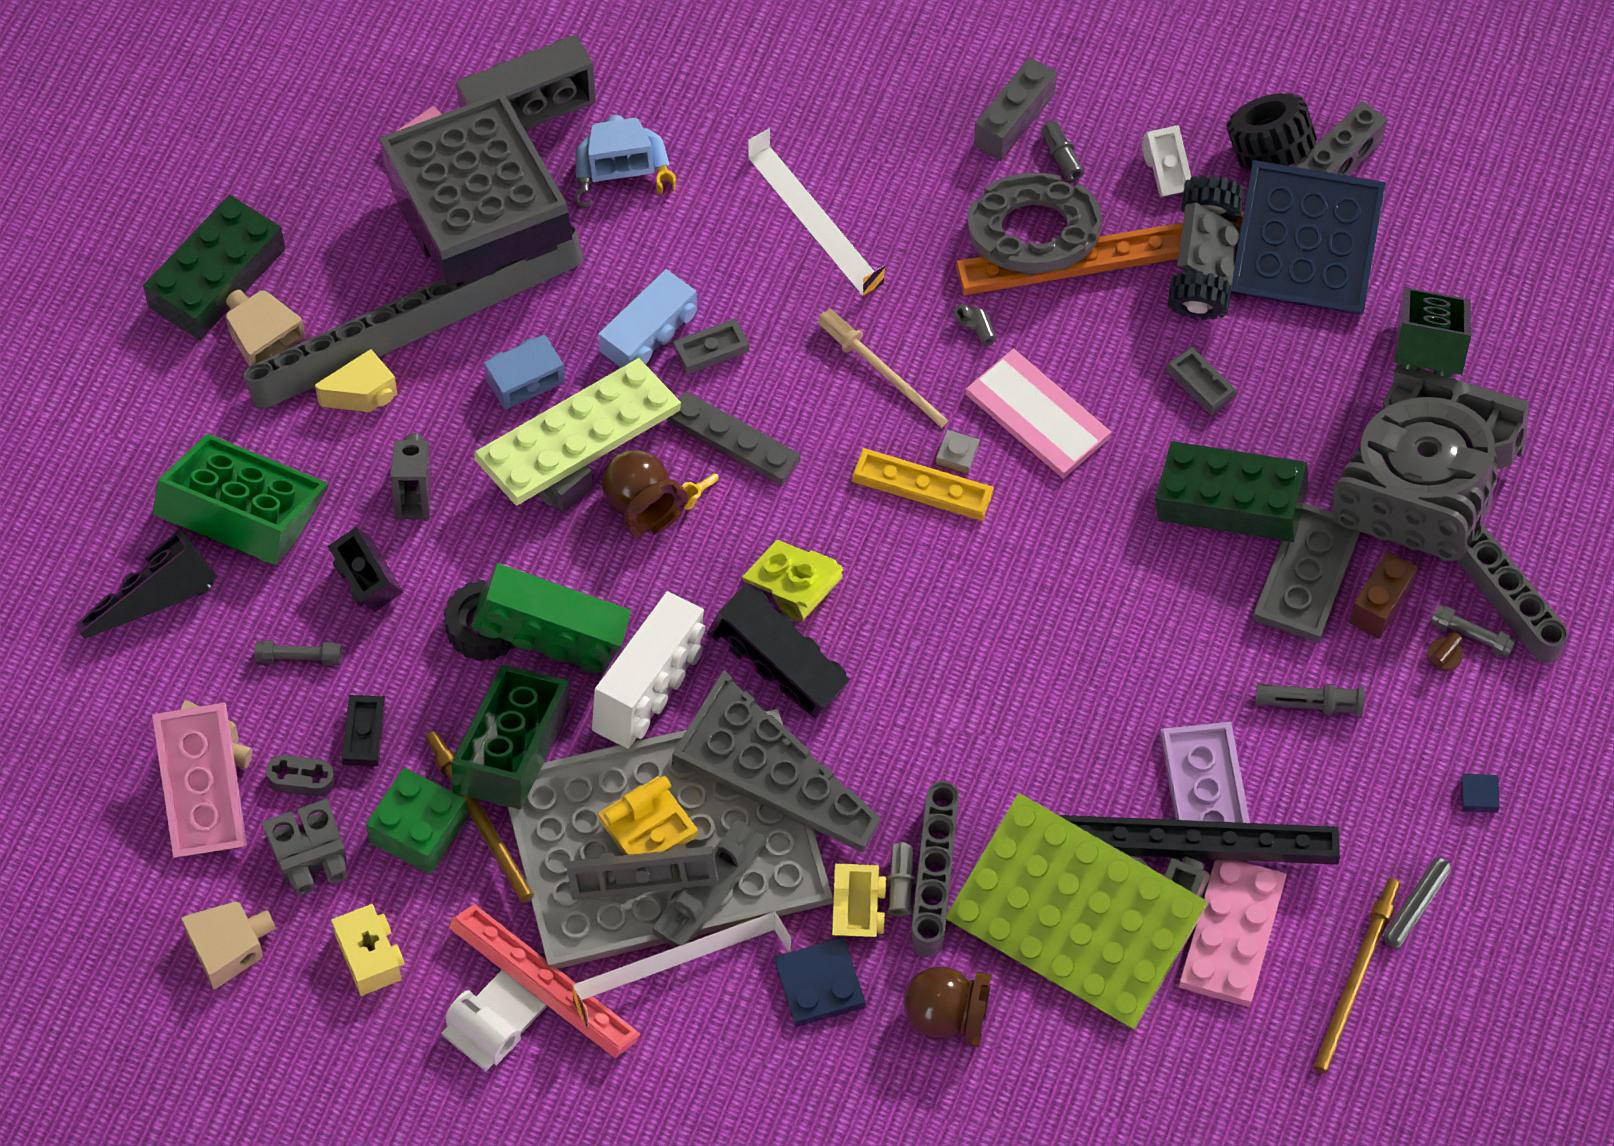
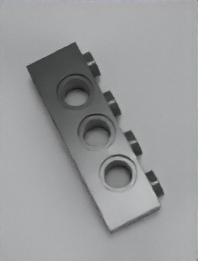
M1361 101L1310 150L1311 152L1306 157H1302L1293 167L1348 176L1383 142L1388 119L1364 101Z

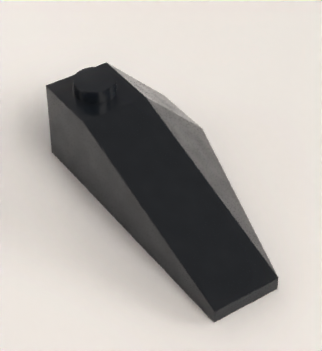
M179 529L145 558L149 564L142 571L130 572L122 579L121 591L118 594L111 593L106 595L75 625L83 638L86 639L186 601L195 594L197 596L202 595L213 586V580L218 576L184 532Z

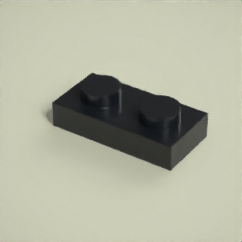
M349 695L342 752L343 765L379 767L386 707L385 696Z

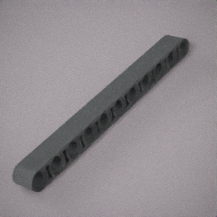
M570 225L572 240L558 244V250L526 261L525 257L495 268V274L466 285L461 281L447 287L442 278L248 367L244 371L243 377L253 405L257 408L274 406L315 387L316 383L370 349L378 357L383 356L580 265L584 260V254L576 228Z

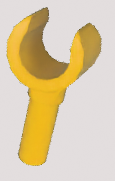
M714 473L697 484L685 482L682 485L688 495V502L684 509L690 510L694 507L701 493L719 480L717 474Z

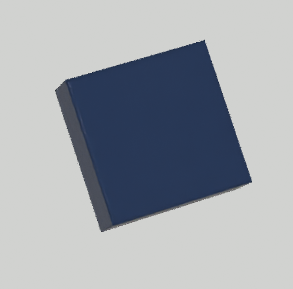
M1463 773L1461 777L1462 811L1498 813L1500 808L1498 775Z

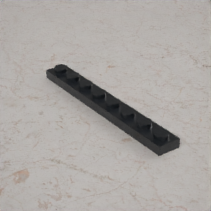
M1059 815L1128 856L1184 858L1185 856L1191 859L1339 865L1340 860L1339 827Z

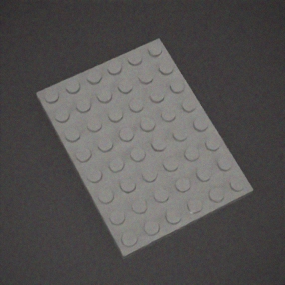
M778 709L766 711L768 715H773L782 724ZM687 730L633 742L629 749L618 745L545 762L521 810L507 806L525 879L534 894L531 903L548 968L556 967L557 969L666 943L653 934V927L682 889L573 900L567 872L568 861L599 858L600 854L614 853L615 856L624 855L598 820L597 813L618 801L623 795L638 786L646 784L657 776L660 778L665 775L672 786L668 790L698 829V837L685 844L687 849L713 846L714 849L737 819L767 837L766 846L696 936L728 929L772 912H776L779 917L833 904L832 892L813 828L673 761L672 753ZM723 854L721 858L734 866L733 860ZM671 864L672 873L674 874V864Z

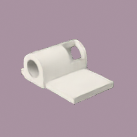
M501 970L477 996L468 990L456 998L447 1011L446 1023L448 1027L442 1032V1036L487 1071L493 1064L497 1066L521 1040V1034L546 1009L547 1005Z

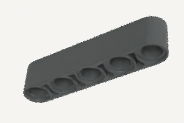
M1481 523L1479 527L1475 528L1474 538L1467 545L1463 558L1456 561L1532 655L1542 662L1556 661L1561 656L1568 636L1565 624ZM1480 560H1486V561L1490 562L1491 564H1490V565L1483 564V563L1480 562ZM1500 586L1510 587L1512 591H1507ZM1522 612H1529L1533 617L1525 616ZM1543 638H1550L1555 643L1546 642Z
M938 781L932 784L926 796L911 932V946L914 952L923 957L937 955L942 950L944 944L959 804L957 788L946 781ZM938 800H944L950 803V805L946 807L937 806L935 802ZM940 832L945 834L947 837L944 839H935L931 836V834ZM931 865H938L942 867L943 870L940 872H932L928 870L927 867ZM927 898H935L940 903L937 905H928L924 903L923 900ZM923 931H931L936 934V937L926 939L919 934Z

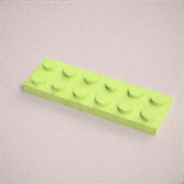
M637 358L475 451L474 460L517 506L679 412L681 402L641 359Z

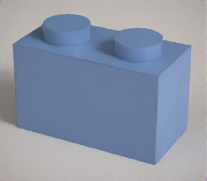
M545 334L535 339H527L520 346L505 353H497L484 362L486 381L504 410L565 383L564 364Z

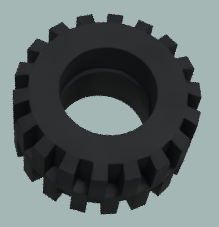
M1275 93L1249 101V103L1238 108V111L1230 116V120L1226 124L1238 164L1247 171H1251L1253 160L1286 166L1295 164L1311 152L1310 150L1315 147V141H1317V135L1307 104L1301 96H1294L1293 93Z

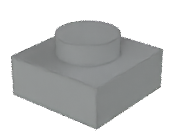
M947 430L936 457V465L969 474L979 448L980 439Z

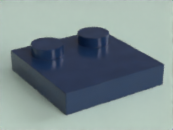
M844 937L774 956V965L795 1027L866 1007V1001Z

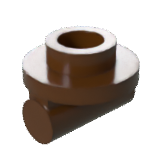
M1451 632L1447 638L1434 640L1427 651L1429 663L1440 671L1456 669L1461 664L1463 658V651L1460 646L1463 641L1461 636Z

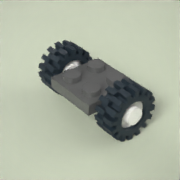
M1199 175V178L1194 176L1190 180L1187 179L1184 183L1181 211L1185 214L1177 267L1186 271V274L1180 272L1177 273V276H1172L1167 303L1168 308H1172L1171 311L1174 313L1180 312L1179 315L1181 316L1190 315L1192 319L1201 317V320H1207L1208 317L1211 319H1218V316L1222 318L1228 313L1240 229L1231 221L1236 222L1241 217L1244 198L1243 186L1241 184L1237 185V182L1234 180L1228 181L1226 177L1218 179L1216 175H1211L1210 178H1207L1205 175Z

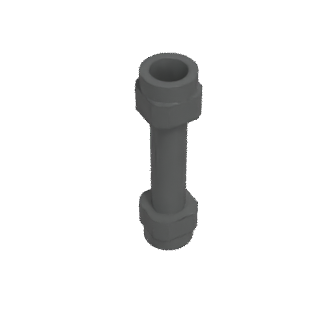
M1438 605L1430 624L1437 626V629L1447 632L1448 628L1493 647L1492 653L1509 658L1517 641L1511 634L1501 630L1498 635L1455 616L1456 610Z
M274 640L256 641L255 662L274 665L275 660L322 661L323 666L341 665L342 644L323 642V647L277 646Z

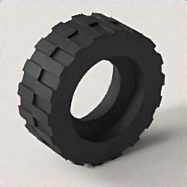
M478 580V582L474 583L469 582L464 587H459L454 591L455 594L449 597L448 605L444 610L445 628L449 642L453 644L454 649L458 653L461 652L464 657L474 658L476 661H483L484 659H489V661L495 660L496 657H503L508 654L511 648H515L510 641L498 637L489 638L484 635L475 634L466 624L468 614L477 607L481 591L487 582L485 580Z

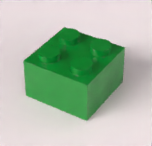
M403 767L366 823L369 843L432 874L469 818L466 799Z

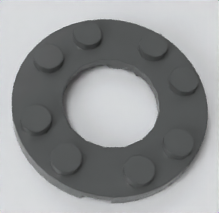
M1048 173L1016 174L988 185L984 188V194L977 201H972L968 211V235L972 245L981 256L1002 268L1018 271L1025 275L1059 269L1064 270L1082 260L1096 246L1101 235V210L1095 197L1080 184L1073 186L1062 182L1061 176ZM1027 205H1042L1053 208L1061 213L1067 221V227L1062 230L1061 236L1056 240L1054 237L1051 242L1038 245L1029 241L1028 245L1022 243L1015 236H1007L1004 229H1002V222L1006 215L1017 208Z

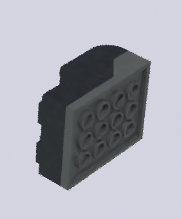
M503 92L379 138L387 177L396 202L425 257H432L447 287L461 281L466 285L495 274V268L524 257L526 261L558 250V244L572 240L567 203Z

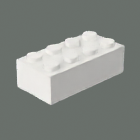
M668 591L664 594L595 688L592 731L627 749L631 747L636 738L642 739L649 728L651 717L654 713L660 714L672 688L677 690L680 687L686 674L685 670L690 664L694 666L701 657L703 646L700 645V641L706 629V626L703 625V608Z

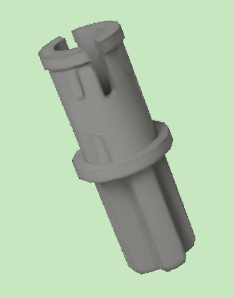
M904 842L892 845L891 873L887 876V883L890 884L888 913L894 916H907L911 914L912 910L911 885L915 883V877L912 875L913 847Z

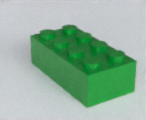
M497 563L481 591L470 628L478 630L482 635L489 638L498 637L510 641L517 648L523 650L532 649L544 653L551 660L567 661L578 665L583 671L604 674L622 646L632 610Z

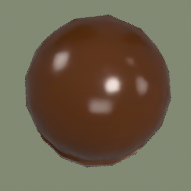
M627 450L615 456L604 469L601 484L603 495L608 505L623 516L624 526L629 533L638 539L642 538V533L651 530L656 535L670 527L681 515L678 508L682 502H688L687 492L679 482L670 480L664 463L655 455L646 451Z
M947 966L931 967L917 973L908 983L903 995L904 1012L907 1019L917 1032L929 1038L949 1039L961 1033L962 1036H965L964 1045L980 1047L982 1022L986 1018L992 974L977 972L975 980L972 979L969 982L960 971Z

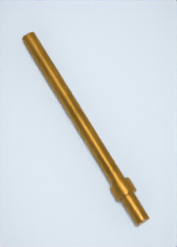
M437 731L429 732L425 736V740L435 755L434 762L441 774L447 775L452 784L451 762L455 753L453 750L447 749ZM458 794L466 799L467 811L522 903L530 901L534 897L532 890L478 799Z
M1387 879L1380 899L1375 901L1369 914L1371 922L1313 1065V1069L1319 1073L1325 1074L1328 1071L1384 926L1389 924L1395 911L1393 903L1401 886V882L1397 879Z

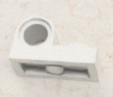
M1179 125L1145 133L1141 142L1143 156L1147 166L1153 167L1160 198L1182 194L1184 183L1187 179L1190 180L1191 173Z

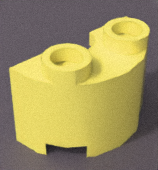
M835 864L833 936L876 937V934H884L885 912H877L878 898L885 899L886 877L879 876V865Z

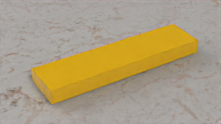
M865 448L861 452L852 475V482L980 521L984 520L994 492V487Z

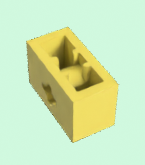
M373 903L331 919L335 937L360 996L402 980L399 968L405 965L402 954L397 944L390 946L387 935L391 934L388 921L384 913L377 915ZM372 946L373 950L369 952L367 947Z

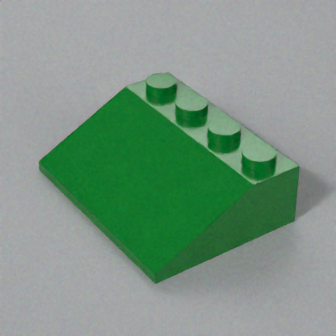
M207 433L157 480L152 514L166 519L170 523L195 531L201 536L224 543L232 549H238L255 556L261 561L276 565L294 546L328 490L329 483Z

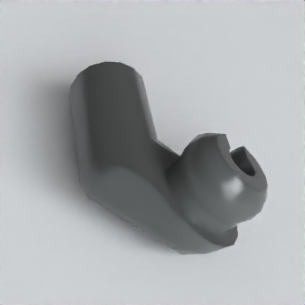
M960 304L954 309L953 315L958 324L976 331L983 346L991 345L997 340L989 316L984 310L966 304Z

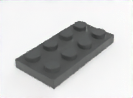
M1304 503L1294 542L1282 540L1255 609L1253 621L1319 643L1361 531L1348 529L1340 525L1333 512Z

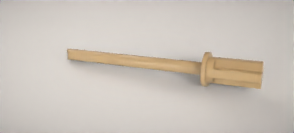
M831 308L820 314L821 318L817 321V324L842 345L843 352L847 353L854 349L941 428L947 424L948 420L860 342L863 336L861 330H854Z

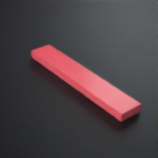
M473 904L452 918L448 928L612 1057H618L637 1043L640 1033L593 996L582 1000L588 1011L587 1029L573 1003V985L576 983L556 967L548 968L546 959L477 905Z

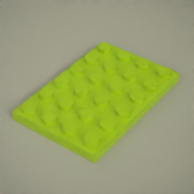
M1018 793L949 909L946 920L1135 1030L1209 902Z

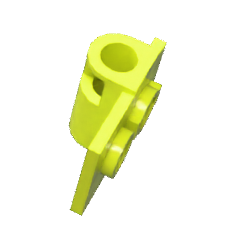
M776 540L742 576V579L750 585L772 593L780 610L793 621L800 623L804 621L842 579L843 568L832 558L812 550L807 552Z

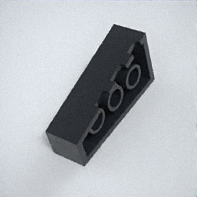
M747 583L718 611L707 632V635L715 641L720 637L726 640L731 645L729 652L739 660L744 656L753 661L756 673L762 678L769 681L776 679L781 683L779 685L780 691L815 719L842 693L850 681L846 676V671L839 663L830 661L821 653L819 645L812 638L804 637L795 629V624L789 616L782 612L778 613L769 604L768 598L762 591L757 588L753 589Z

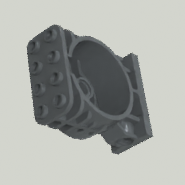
M1398 363L1394 370L1393 384L1383 400V410L1375 415L1366 426L1359 450L1352 454L1350 463L1345 466L1342 477L1337 480L1334 486V515L1340 525L1345 528L1355 529L1373 535L1378 539H1386L1407 546L1412 550L1423 551L1446 561L1460 560L1466 553L1467 545L1474 538L1475 528L1480 526L1491 507L1493 491L1497 484L1498 469L1512 465L1516 456L1522 457L1526 449L1529 402L1457 379L1439 376L1434 372L1421 368L1418 371L1407 370L1400 367V363ZM1384 460H1388L1389 469L1386 466Z

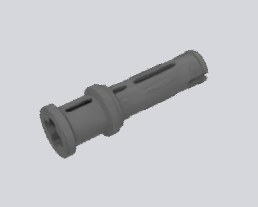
M1257 683L1255 706L1323 710V713L1327 716H1332L1333 713L1355 714L1357 718H1362L1364 686H1358L1357 689L1335 688L1334 684H1328L1324 686V689Z

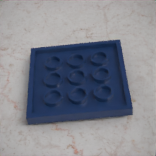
M1253 160L1231 293L1363 315L1386 182Z

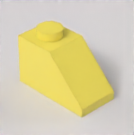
M372 349L315 384L318 403L322 407L371 412L378 406L387 405L397 395L395 376Z

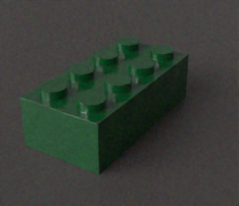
M229 194L144 283L143 288L148 307L193 337L201 340L230 309L226 304L227 297L236 290H242L245 293L283 253L285 243L282 227Z
M1404 287L1395 325L1394 362L1400 363L1399 366L1407 370L1418 371L1420 367L1432 369L1435 374L1443 377H1454V374L1463 375L1471 339V299Z
M1171 441L1155 497L1158 521L1294 542L1309 486L1307 462Z
M502 664L451 762L452 792L521 810L570 711L569 680Z

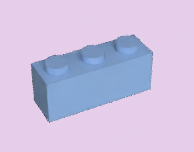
M665 269L599 333L600 352L621 368L637 358H640L646 364L650 360L652 353L661 344L665 345L671 340L675 330L682 323H688L693 319L697 312V291Z

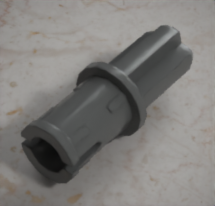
M1046 122L1041 127V133L1051 150L1049 156L1057 162L1066 182L1080 179L1084 174V169L1073 152L1075 148L1073 143L1066 139L1058 122Z

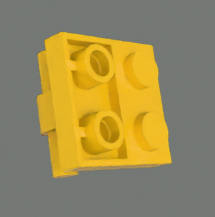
M665 775L660 778L657 776L646 784L638 786L623 795L618 801L597 813L598 820L624 855L670 851L672 846L685 845L698 837V829L668 790L672 786Z

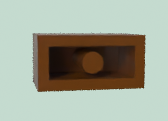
M1386 551L1354 602L1349 623L1380 639L1410 592L1418 567Z

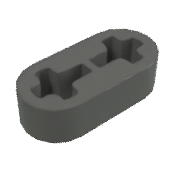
M281 755L272 758L266 767V775L270 786L279 792L323 796L328 794L335 785V776L331 765L321 759ZM282 768H288L289 774H285L284 779H278L277 774L281 773ZM317 772H322L324 778H321L319 783H313L312 778L317 776Z

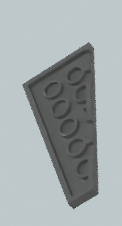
M723 670L672 753V760L864 853L880 826L881 818L851 789H846L833 776V772L825 765L822 766L810 755V751L773 715H768L755 703V699L747 691L744 692L733 682V678Z

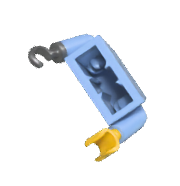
M612 115L607 118L606 122L595 123L591 128V136L586 137L576 149V184H580V189L576 191L574 200L581 208H587L593 203L592 200L586 204L579 202L580 194L589 191L588 184L597 181L655 173L654 169H657L659 173L656 178L657 192L663 193L662 181H669L672 184V190H675L676 176L667 169V166L670 164L662 138L650 129L643 128L640 120L637 118L624 119L619 115Z

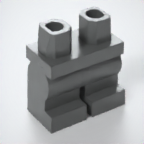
M328 798L297 809L303 830L302 833L299 831L292 811L261 822L264 836L273 852L285 884L290 883L297 896L309 893L315 889L311 875L323 870L329 883H336L347 878L345 848Z

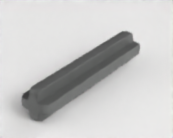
M1441 857L1434 858L1385 931L1383 941L1394 949L1400 948L1449 875L1452 866L1448 861Z

